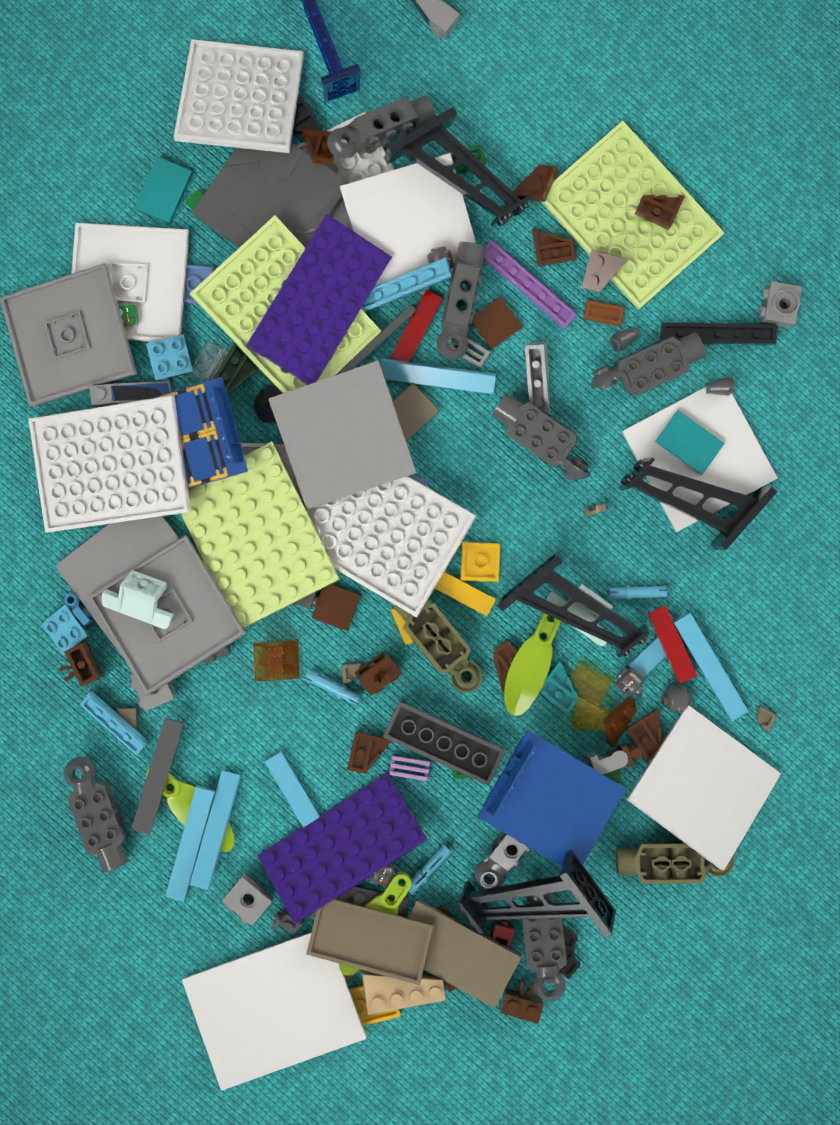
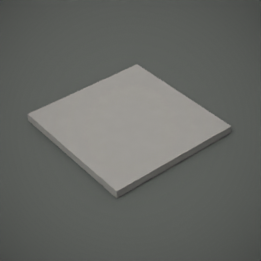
M103 263L0 297L29 407H35L89 390V386L109 384L137 375L107 264Z
M379 360L269 398L306 509L417 473Z
M163 516L108 524L55 565L118 651L119 649L88 599V596L180 539Z
M187 535L88 596V599L146 696L247 634ZM131 570L166 582L167 588L157 600V608L174 614L171 625L166 629H162L106 608L102 605V592L107 589L119 594L120 584Z

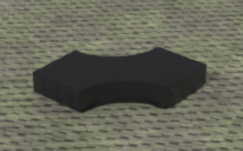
M563 924L567 965L561 968L559 972L569 980L581 964L574 955V945L578 936Z

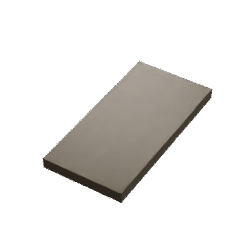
M335 899L317 910L306 955L420 985L434 925Z
M418 899L408 918L434 925L424 970L495 1008L522 955Z

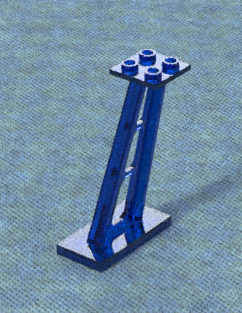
M301 0L329 73L321 77V91L324 103L359 91L361 77L359 65L356 64L343 69L316 0Z

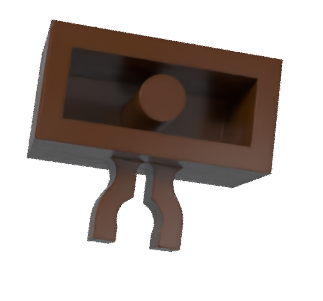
M88 642L78 644L64 651L70 665L60 667V672L66 669H73L69 676L64 678L65 681L76 676L80 686H85L104 677Z
M386 650L354 672L370 696L382 691L385 685L389 682H394L402 674Z
M521 979L519 983L520 991L505 987L499 1005L500 1012L539 1024L544 1004L541 998L531 995L534 991V983L530 984V988L526 990V993H524L523 988L525 982Z

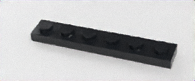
M662 322L660 340L668 336H674L678 340L696 332L703 344L775 345L777 324Z

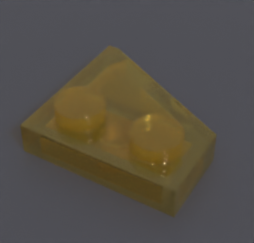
M581 662L577 663L570 676V680L590 709L596 713L613 680Z
M577 693L572 728L605 731L603 720L612 711L601 707L595 701L591 702L585 699L583 694Z

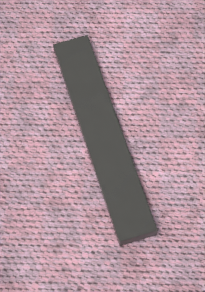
M412 305L408 306L336 375L356 367L412 315L416 309Z
M167 717L164 719L131 830L151 834L184 722Z

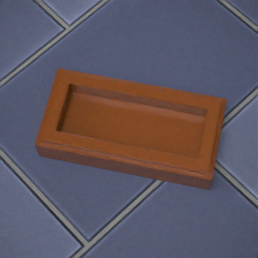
M587 300L583 320L620 327L624 307Z

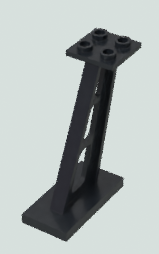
M454 107L388 146L384 156L387 165L406 155L494 215L496 218L490 224L492 227L497 224L499 227L502 226L513 215L515 217L518 216L529 206L528 202L532 198L530 195L520 200L446 130L452 125L457 115ZM431 141H437L457 159V162L450 166H445L426 153L422 147ZM459 165H464L482 183L478 186H472L455 174L453 169ZM488 186L507 205L499 206L481 193L480 189Z
M653 457L640 459L633 466L634 471L622 478L620 481L622 485L619 487L621 491L633 488L720 531L721 533L710 544L715 550H727L778 492L773 487L759 488L752 497L650 466L655 461ZM647 475L672 483V486L668 491H663L643 482V478ZM680 486L703 494V498L694 505L674 496L673 491ZM708 498H716L736 505L738 510L730 519H724L704 510L702 505Z
M559 551L554 553L501 597L497 605L503 612L516 600L616 646V655L619 658L622 655L624 657L629 655L633 651L632 647L637 643H644L649 638L647 635L650 634L645 623L641 627H637L554 571L563 562V556ZM543 583H549L570 596L571 600L564 606H557L534 594V590ZM575 602H579L597 613L599 617L595 621L589 622L569 612L567 609ZM606 619L627 632L624 637H619L597 626V624Z
M572 850L565 853L560 876L479 891L468 880L465 882L458 901L459 909L467 916L471 925L480 934L484 932L487 920L590 917L606 938L612 935L616 914L615 908ZM570 890L579 902L551 903L544 894ZM536 895L544 904L517 905L513 898ZM506 900L510 906L489 907L486 902Z

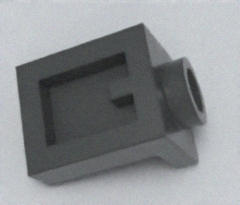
M284 908L282 912L278 911L271 920L274 924L270 929L274 931L280 925L294 935L305 920L303 919L294 924L288 911Z

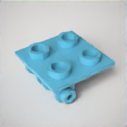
M184 334L146 343L155 380L162 379V381H167L170 377L193 372Z
M67 604L42 623V626L63 655H65L64 651L90 637L88 634L89 630L84 625L81 626L82 623L78 622V618Z

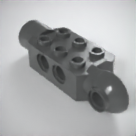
M426 96L413 101L404 97L356 117L345 127L333 130L327 138L328 149L334 156L342 159L351 158L356 152L359 155L371 154L377 148L390 146L395 140L403 138L436 117L434 107ZM340 139L346 140L347 143H342Z
M459 242L457 256L452 268L453 277L450 278L441 321L442 331L437 339L439 353L448 360L461 358L468 349V325L472 323L474 312H471V308L477 301L478 293H475V289L481 282L482 274L479 271L482 269L486 250L485 246L476 243ZM461 283L467 286V291L461 289ZM457 302L462 303L463 311L457 309ZM450 339L457 341L458 346L456 349L449 347L448 342Z
M696 332L678 340L674 336H668L616 360V366L611 369L608 365L594 371L591 388L606 389L616 384L615 379L619 378L625 391L632 396H637L687 373L689 364L706 357L704 345Z
M508 393L503 397L492 416L507 426L506 434L552 467L558 465L565 469L563 473L575 482L591 476V473L587 470L588 465L575 456L572 459L568 457L577 441L576 432L531 401L522 404Z
M501 831L493 841L488 856L477 864L475 868L476 881L481 887L486 889L500 887L511 868L516 867L521 861L520 856L523 852L527 853L531 848ZM486 874H492L494 878H488Z

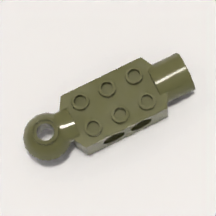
M434 603L425 604L418 618L397 605L393 606L405 621L403 630L439 674L449 672L453 686L458 691L464 693L472 692L479 687L482 681V672L474 662L467 661L471 648ZM464 671L469 672L471 675V679L468 682H464L461 679V674Z
M639 841L636 848H616L617 876H638L642 884H702L707 872L712 876H725L731 872L735 861L733 855L725 870H721L683 841Z

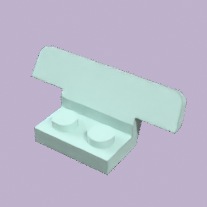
M133 570L120 584L119 594L107 589L102 592V605L104 607L162 629H166L171 625L174 615L157 608V600L167 588L166 582Z
M583 584L579 586V588L612 609L613 606L589 588ZM551 591L546 600L557 606H564L571 600V597L566 602ZM575 602L567 609L569 612L589 622L595 621L599 617L597 613L579 602ZM577 629L599 646H604L607 643L597 637H594L582 630Z

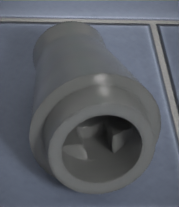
M633 327L613 334V337L610 338L613 349L615 351H623L640 336L639 331Z
M726 377L707 382L706 394L725 396L734 394V379Z

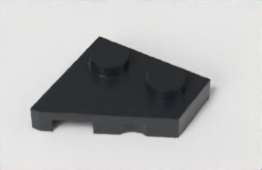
M303 97L297 101L293 134H302L303 128L322 131L323 127Z

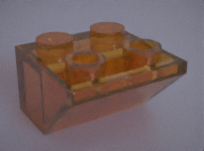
M298 640L253 642L255 681L299 679Z

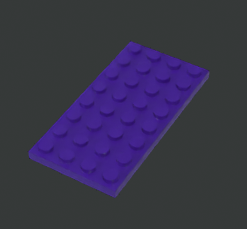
M326 214L246 347L307 385L317 382L392 256Z
M386 773L320 815L318 819L305 827H301L257 856L293 923L297 924L428 839L389 773Z

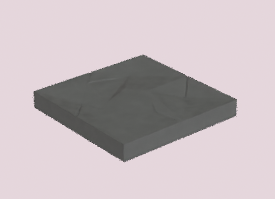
M291 143L290 153L236 148L191 214L238 248L273 216H276L306 248L326 214L332 217L343 201L340 186L350 182L325 165L313 163L311 156L293 143Z

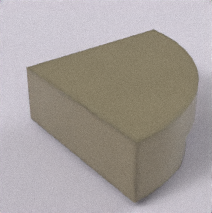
M602 503L585 509L584 512L586 517L604 512L607 509L605 504Z
M361 663L342 664L343 684L349 683L356 678L354 672L361 668Z
M758 706L756 713L757 721L762 729L769 732L777 715Z
M117 708V713L134 728L138 727L137 708Z

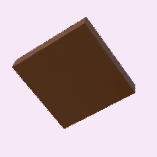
M501 296L476 313L472 320V324L491 350L523 328Z
M330 584L321 590L312 619L348 631L361 595Z

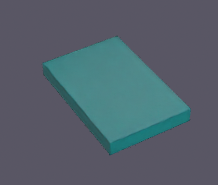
M157 156L134 208L137 211L171 224L193 172Z
M679 410L676 411L655 440V443L700 475H703L725 444Z

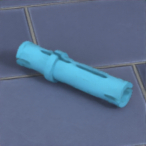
M666 585L609 587L608 594L610 595H608V599L631 600V598L667 597V591H665L667 587Z
M311 669L305 678V681L333 693L338 699L342 698L354 705H357L362 695L347 688V685L336 683Z
M445 844L420 870L415 872L416 875L411 879V888L408 891L410 894L413 895L423 883H426L429 876L453 853Z

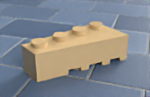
M361 970L368 1015L446 1000L443 980L435 975L423 974L421 984L416 985Z

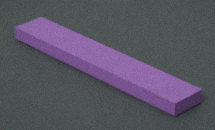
M493 240L489 241L485 246L484 261L559 326L565 329L576 317L577 313Z

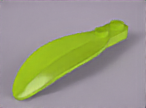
M542 613L534 634L517 651L507 673L504 702L507 711L512 716L522 715L529 709L538 696L550 668L552 641L561 621L553 617V622H549L547 619L549 615ZM541 633H545V640L540 638Z
M169 772L163 796L166 797L173 814L185 826L196 787L177 780ZM173 784L174 789H168L167 785ZM229 822L221 852L231 851L234 847V834Z
M405 872L396 873L384 892L373 898L364 907L398 915L399 905L411 888L412 880L410 875ZM404 879L405 883L401 884L398 880ZM389 895H394L395 898H394V899H389L388 896H389ZM339 964L340 971L344 975L349 976L360 970Z

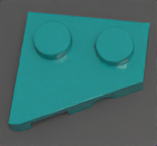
M558 661L546 677L539 693L568 714L579 700V697L566 674L563 664Z

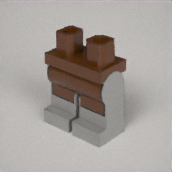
M621 744L616 746L617 749H610L602 756L598 757V755L591 753L585 755L589 767L601 774H605L624 766L634 765L633 760L642 756L638 746L631 745L627 747Z

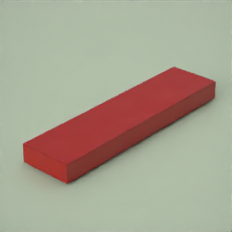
M428 290L425 291L391 355L392 359L405 362L411 361L443 298Z
M666 605L647 613L678 683L681 684L696 677V671Z

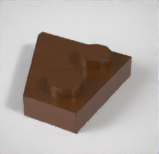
M532 229L538 267L576 260L573 240L559 238L557 235L539 232L538 229Z
M507 640L492 652L503 693L509 667L517 653Z
M629 696L603 720L607 743L613 747L637 712L635 700Z
M655 709L626 728L647 762L654 757L662 744L658 709Z
M355 731L347 770L366 774L391 741L384 737Z

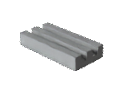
M467 338L468 344L484 353V356L468 348L466 352L481 361L478 362L466 354L461 358L481 369L490 351ZM453 339L449 347L456 349L454 346H458V343Z

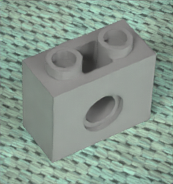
M773 281L767 287H764L762 293L764 304L761 305L759 310L760 323L777 324V326L785 328L794 326L800 306L802 287ZM779 302H784L786 309H782Z
M130 675L132 679L130 680V685L134 691H137L139 696L137 698L138 703L145 711L177 698L172 682L146 696L135 676Z
M244 873L226 894L222 902H224L227 910L237 913L239 919L244 924L252 926L271 904L274 897L264 890L259 883ZM245 894H251L254 897V901L248 902L245 899Z

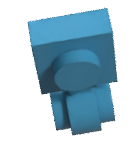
M74 592L66 594L64 603L72 609L74 615L84 626H90L95 620L86 607L80 606L81 600L79 596Z

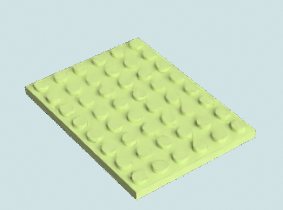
M624 121L620 122L553 182L546 201L541 202L589 256L593 249L628 258L627 263L622 266L611 280L638 310L724 234L720 227ZM643 195L685 196L670 230L635 215Z
M273 216L190 293V296L282 393H286L307 384L246 347L305 250V247L276 216ZM360 309L317 381L335 376L381 332L362 309Z
M270 442L244 456L248 472L189 488L191 512L181 513L204 564L243 628L340 580L274 442Z

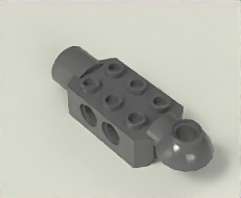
M84 757L73 758L65 766L64 776L67 783L74 790L67 800L87 854L97 855L103 873L114 870L129 862L122 844L129 837L113 790L108 781L97 780L94 782L96 769L89 759ZM76 769L82 771V778H78L75 775Z
M553 893L544 894L549 902L560 903V900L554 898ZM536 895L526 896L527 901L522 903V905L544 904ZM562 918L522 919L527 966L529 969L537 972L533 985L535 993L544 1001H556L563 996L566 989L565 979L559 972L561 968L567 965ZM547 982H552L555 988L547 990L544 985Z

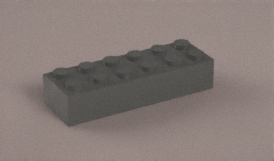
M399 700L383 735L384 738L488 786L505 752L503 747Z

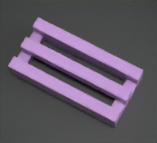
M392 755L389 775L427 781L430 761ZM395 760L426 766L425 768L395 764ZM394 768L422 772L424 776L394 771Z

